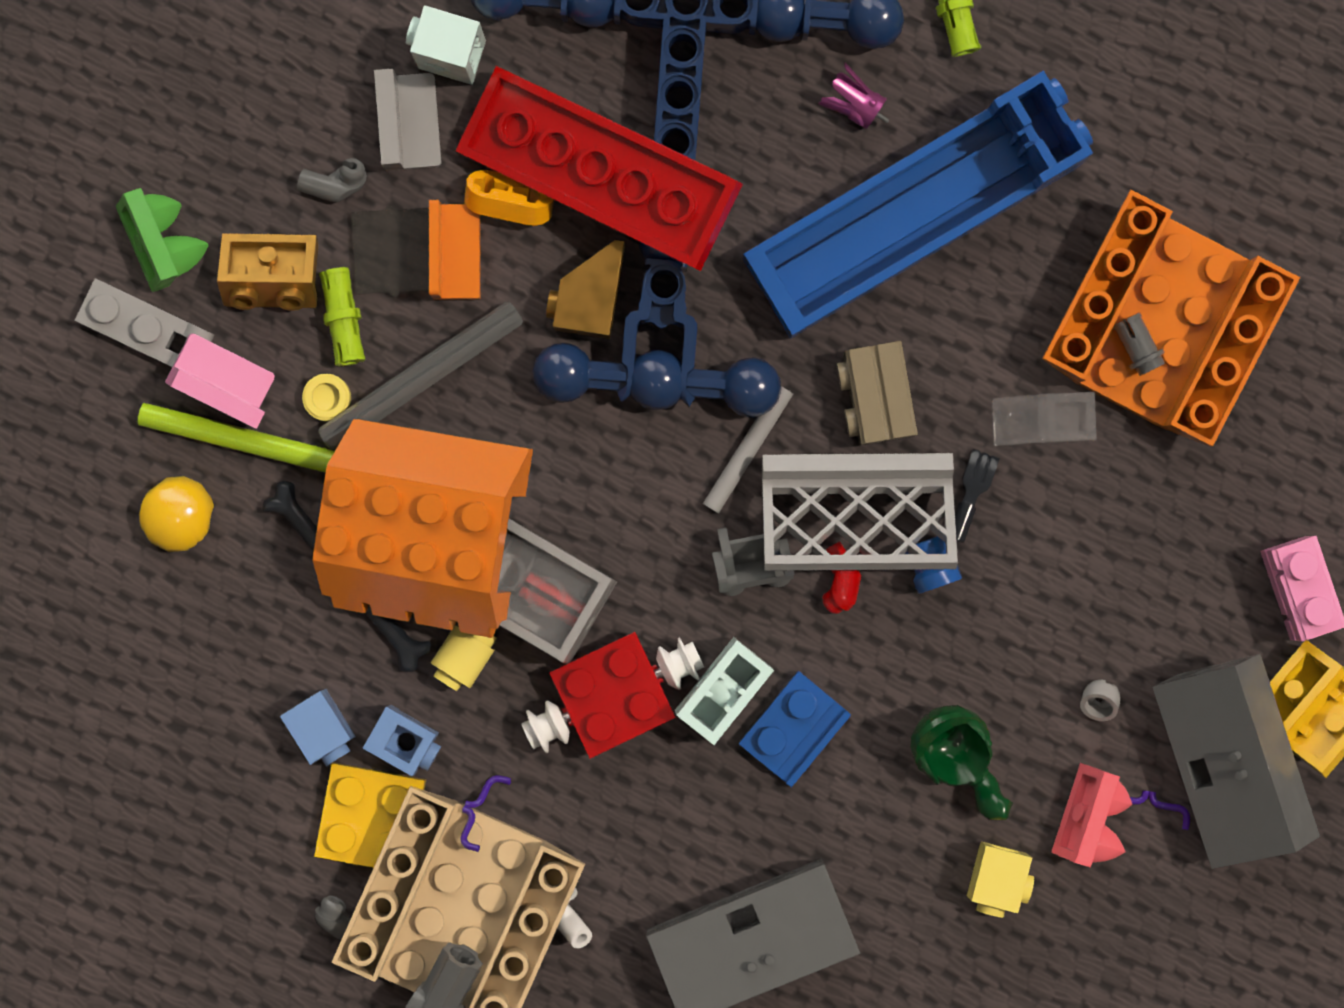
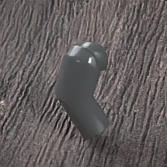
M348 158L342 162V167L328 176L303 169L298 179L297 191L330 202H341L361 190L365 184L367 175L364 164L358 159Z
M335 896L324 897L321 901V906L316 907L314 914L316 923L340 941L351 918L343 915L346 905L340 898Z

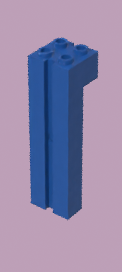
M1043 70L993 100L988 109L744 253V263L761 291L765 294L789 338L792 339L1079 168L1093 154L1089 147L1093 144V139L1085 124L1080 119L1071 121L1062 107L1069 101L1059 81L1056 78L1049 80Z

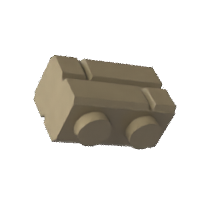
M896 341L845 351L843 353L844 362L836 363L840 390H849L852 408L844 410L848 436H857L859 446L918 435L902 342Z

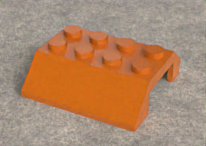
M353 419L326 467L312 559L322 595L331 597L334 608L365 613L370 604L372 615L406 622L410 620L413 612L416 624L453 630L456 621H458L460 632L492 638L500 623L507 620L511 592L498 590L512 497H526L533 449Z

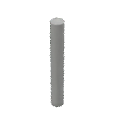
M781 386L782 390L779 401L773 409L756 418L703 502L705 506L719 514L792 398L793 393Z

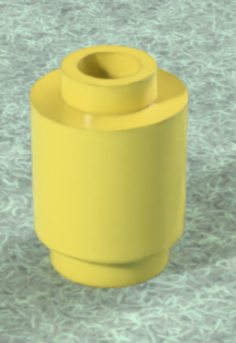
M454 626L431 661V664L438 668L433 677L455 691H458L462 684L471 688L493 654L494 650L491 647L497 638L495 636L488 638L460 632L459 627Z

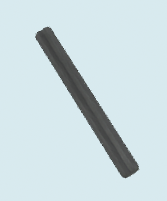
M504 302L321 426L318 430L320 437L329 449L335 451L353 419L379 422L519 327L523 322L519 312L511 302Z

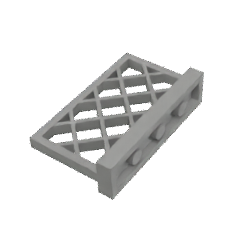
M953 453L763 455L761 478L764 571L957 569ZM922 493H942L943 506L932 516H929L913 502ZM773 494H792L803 504L787 518L773 506ZM827 494H840L851 504L837 517H834L818 502ZM874 494H888L898 504L882 517L866 501ZM905 509L923 524L909 538L891 524ZM810 510L828 524L813 539L795 525ZM857 510L875 524L861 538L843 524ZM943 517L944 527L938 523ZM773 519L780 524L775 530L773 529ZM883 530L901 546L892 554L879 555L867 544ZM931 530L945 542L946 554H926L916 543ZM787 531L804 545L795 555H774V543ZM834 531L852 545L843 555H830L820 546Z

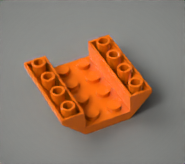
M1129 190L1042 359L1076 384L1165 430L1213 447L1300 277L1260 256H1256L1251 260L1170 219L1173 213L1172 210L1133 190ZM1139 312L1157 349L1163 348L1165 352L1161 355L1165 364L1141 376L1138 375L1136 369H1130L1129 365L1132 364V361L1116 330L1113 329L1115 324L1125 319L1127 321V318ZM1128 323L1133 335L1135 336L1130 324Z

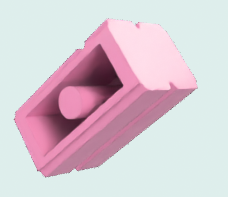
M1304 536L1260 551L1281 614L1287 615L1284 623L1290 640L1305 641L1344 628V616L1317 536Z

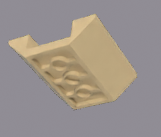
M410 786L331 963L376 982L379 977H382L415 992L422 982L426 981L444 946L449 942L457 945L465 944L478 953V958L483 965L462 1005L465 1008H522L585 867V863L539 837L474 808L471 809L474 811L476 818L467 840L470 843L480 845L479 852L464 848L460 841L461 833L468 820V815L462 812L465 804Z

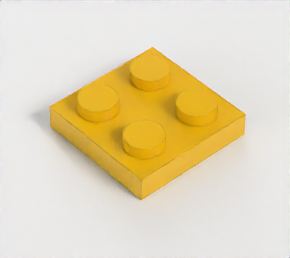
M333 762L314 857L374 868L410 786L424 790L426 779Z

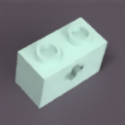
M424 5L421 17L414 16L412 18L406 36V44L411 46L410 53L418 68L473 85L486 42L480 22Z
M733 637L675 709L676 715L715 745L774 669Z

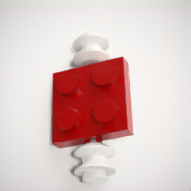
M633 632L550 672V676L565 705V708L562 709L564 714H562L557 705L548 700L545 701V712L538 716L526 710L529 720L521 724L532 748L535 749L542 746L545 753H548L549 741L556 738L567 744L570 735L568 722L569 726H575L591 759L676 718L660 683L664 682V676L668 685L680 690L681 678L690 674L696 680H700L696 671L704 668V665L693 642L683 645L679 637L677 649L667 652L661 646L658 647L656 657L660 667L658 668L656 664L651 666L636 632Z

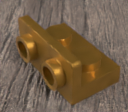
M222 233L217 283L223 305L241 310H250L255 307H280L285 310L296 311L302 308L317 307L315 288L318 256L317 235Z

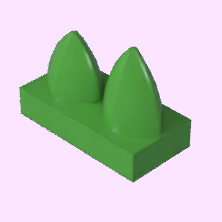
M139 188L124 193L116 205L117 212L152 292L169 287L176 277L188 272L205 254L208 243L189 236L162 238L161 232L166 230L177 218L181 209L180 202L164 195H144L142 189Z

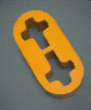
M480 170L473 172L467 178L464 203L468 209L480 215L537 226L548 222L552 217L554 199L499 172Z

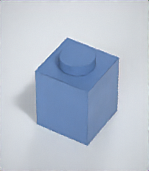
M327 689L319 691L280 716L310 765L322 759L324 764L328 766L350 752L346 743L356 737Z

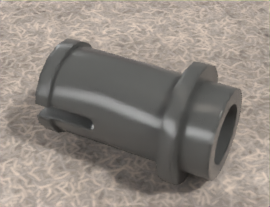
M1140 312L1127 318V321L1125 319L1113 326L1132 361V364L1129 365L1130 369H1136L1139 376L1165 364L1161 356L1165 352L1163 348L1157 349L1141 318ZM1128 323L1130 324L1135 336L1133 335Z

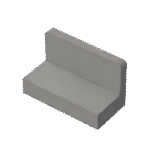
M393 69L374 70L381 165L386 171L441 166L434 75L432 73L396 75Z

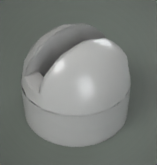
M1094 680L1086 686L1081 698L1080 708L1091 719L1097 721L1111 720L1117 715L1119 709L1120 692L1114 684L1106 683V680ZM1095 698H1102L1103 700H1102V702L1100 703V702H1098V701H1096V700H1094V699H1095Z

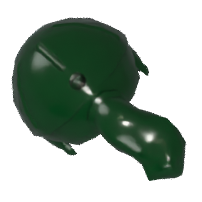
M959 705L941 706L931 710L929 714H925L911 736L910 748L918 769L924 772L936 785H939L940 781L949 786L971 785L975 792L977 809L988 820H1007L1013 802L1003 797L997 779L988 771L993 752L990 733L986 723L975 712Z

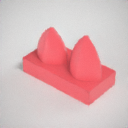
M1080 763L1051 853L1090 868L1092 862L1108 861L1125 853L1120 839L1105 825L1108 816L1117 815L1132 806V801L1126 788L1119 781L1120 776Z

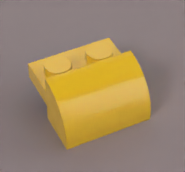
M1305 640L1270 681V685L1293 755L1295 754L1315 771L1327 778L1344 758V667L1308 640Z

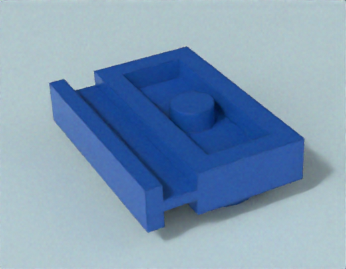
M797 671L738 744L792 788L851 714L801 672Z

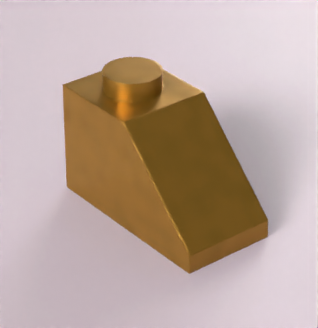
M614 240L560 279L559 291L550 290L546 318L554 319L553 328L555 331L605 339L611 338L625 250L624 241Z

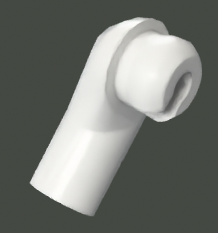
M576 888L574 889L569 902L577 896ZM568 904L557 928L574 948H582L590 942L592 932Z

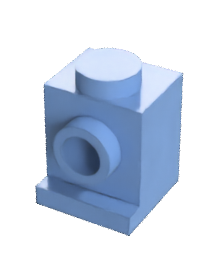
M389 705L384 709L363 749L410 776H414L419 767L426 771L429 770L442 746L434 742L439 732L405 714L393 705ZM402 733H410L414 736L416 743L412 750L407 751L399 746L398 740Z

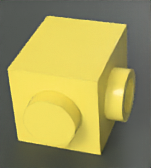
M981 841L967 897L972 902L977 903L976 911L1004 918L1005 910L1018 913L1021 902L1027 904L1033 890L1034 876L1028 875L1032 857L1024 852Z

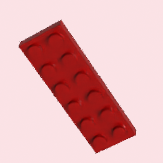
M498 66L495 67L455 150L699 271L702 270L743 186L741 182Z

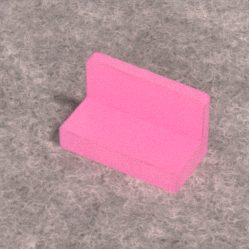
M191 333L165 383L257 429L265 413L259 408L275 376L272 372Z

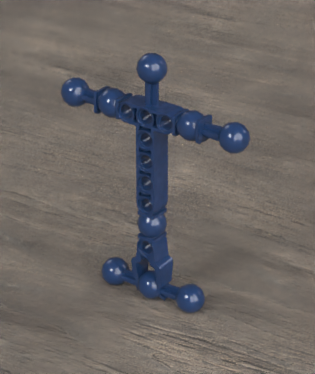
M470 0L476 11L484 17L494 20L508 19L517 14L523 6L561 9L562 22H568L569 16L578 24L587 27L602 26L613 19L615 24H621V19L633 26L663 29L654 141L662 144L665 138L670 135H681L689 143V147L683 155L695 161L706 32L735 34L749 29V34L755 35L756 29L766 39L781 42L789 41L801 33V40L807 41L809 28L847 31L851 39L860 46L877 49L884 48L893 43L901 34L904 25V13L898 0H851L850 3L817 0H740L746 6L747 11L739 18H729L722 13L720 6L726 0H697L700 4L696 12L688 15L681 14L675 10L673 6L675 0H653L649 8L643 11L632 10L627 5V0ZM680 41L689 42L694 46L696 54L689 61H677L669 53L673 44ZM674 88H683L690 92L693 99L689 106L683 109H676L667 103L666 95ZM640 241L639 249L645 258L644 265L648 271L645 273L639 309L630 312L625 319L622 363L590 361L587 354L579 347L568 343H558L545 348L536 358L533 367L534 383L539 392L547 399L559 403L572 402L583 396L587 389L617 391L621 402L632 395L633 399L641 406L652 410L667 409L676 404L680 399L688 407H690L695 397L724 399L728 407L735 413L750 418L762 416L771 411L779 401L782 390L781 380L775 368L767 361L755 357L743 358L733 363L727 371L694 369L697 322L694 317L686 314V283L682 272H687V264ZM661 274L671 275L678 283L677 291L669 298L658 297L651 290L652 281ZM652 323L660 329L666 328L669 325L683 328L685 332L682 363L673 354L661 350L647 351L636 358L638 327L642 324Z

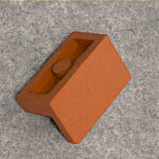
M429 200V295L433 300H481V215L472 212L467 208L466 204H441L439 200Z

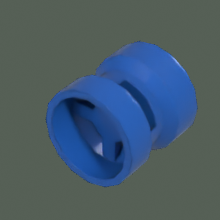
M938 536L916 544L926 554H946L945 542ZM958 565L957 569H915L916 575L913 582L917 593L920 594L960 580L962 576Z

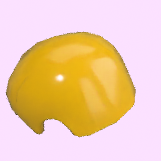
M185 476L168 477L145 495L139 513L140 526L151 544L167 552L187 551L202 541L208 533L214 504L201 483Z

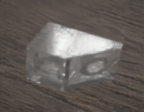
M1095 392L1052 393L992 399L994 446L1088 443L1097 440Z

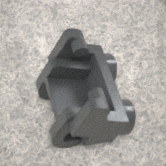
M727 528L717 529L721 551L713 552L712 557L719 593L735 596L742 593L748 587L764 584L782 587L787 585L791 579H794V570L764 571V534L729 541ZM787 538L777 540L774 543V555H791Z

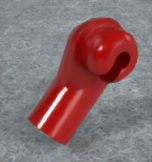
M840 541L825 549L830 555H843L846 552ZM831 570L834 574L831 589L823 595V604L829 612L839 614L843 610L848 611L854 606L861 581L859 570Z

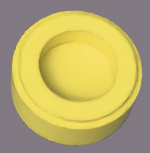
M320 374L308 381L303 390L302 400L305 409L311 416L321 421H330L350 407L351 392L348 385L341 378L332 374Z

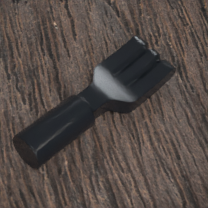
M972 449L962 477L965 493L962 502L958 503L955 511L956 541L961 543L965 542L976 511L974 507L976 500L980 494L990 488L1000 459L993 455L989 456L985 452L981 453L976 449Z

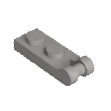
M96 278L74 320L173 367L179 355L169 350L176 333L187 338L191 333H194L210 342L214 337V334Z

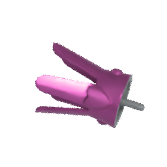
M845 62V69L855 81L846 74L839 72L832 85L838 93L852 104L835 97H822L818 104L848 116V119L859 126H863L865 129L869 127L875 116L888 123L889 119L879 113L887 98L871 91Z

